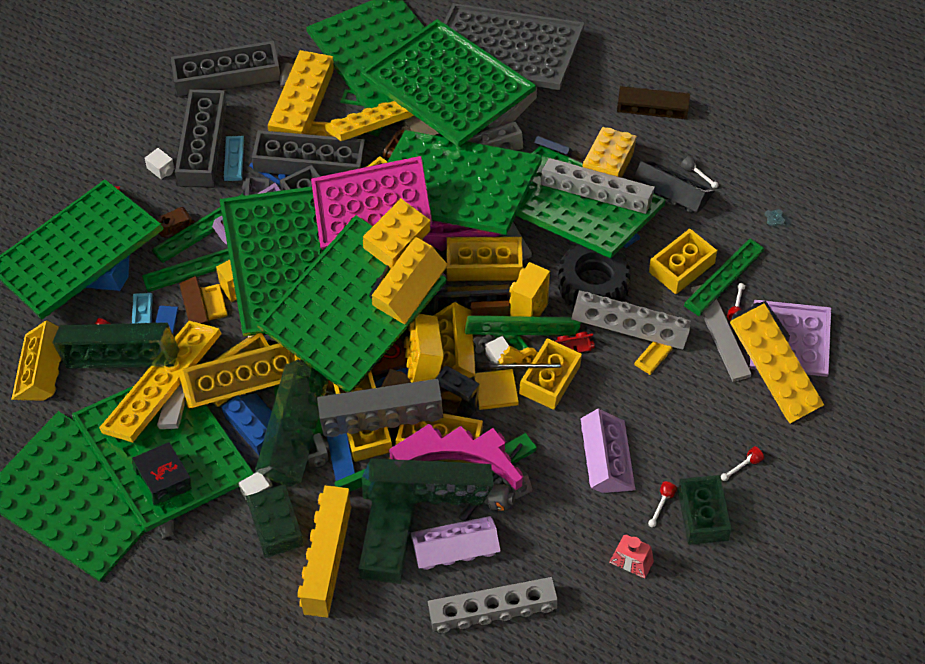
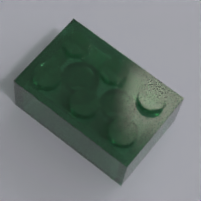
M720 475L680 479L678 496L688 545L729 541L731 525Z
M285 484L246 496L264 558L304 546L302 534Z

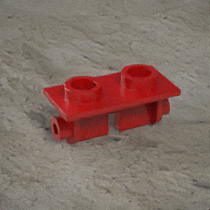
M587 332L577 333L576 337L569 338L568 335L561 336L555 341L572 350L576 346L579 353L591 351V349L595 348L594 342L590 341L593 334H587Z

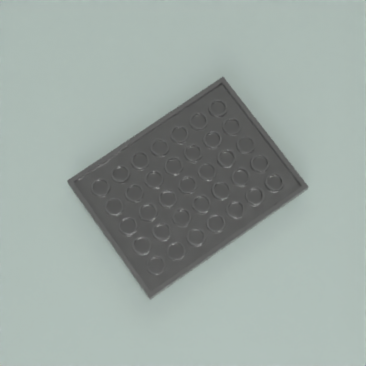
M456 3L452 4L444 21V24L535 84L536 87L553 90L561 89L584 30V22Z

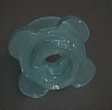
M780 209L767 210L764 214L767 217V224L770 226L784 224L783 212Z

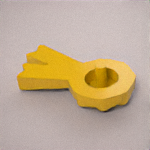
M508 346L503 351L504 354L500 355L501 357L498 361L501 365L515 362L516 364H531L538 352L535 348L527 347L519 351Z

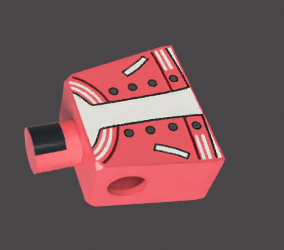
M623 535L609 563L642 578H646L654 562L652 547L640 541L637 537Z

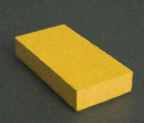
M220 284L201 288L209 320L228 316Z
M652 342L635 361L634 365L651 375L672 351L673 347Z

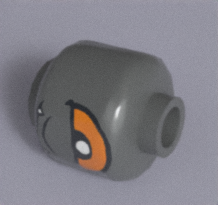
M494 483L485 490L484 502L492 510L507 511L515 503L516 496L509 485Z

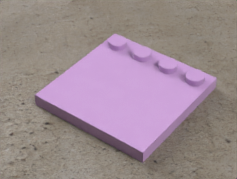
M754 300V303H761L763 300ZM766 301L789 333L790 339L788 344L807 375L828 377L831 308ZM750 358L749 368L757 369Z

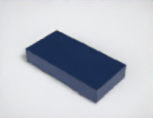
M539 136L536 137L534 142L568 156H571L573 152L569 147Z

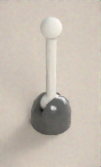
M690 155L682 161L681 168L686 171L694 170L708 181L712 188H718L719 184L717 182H713L696 168V161Z

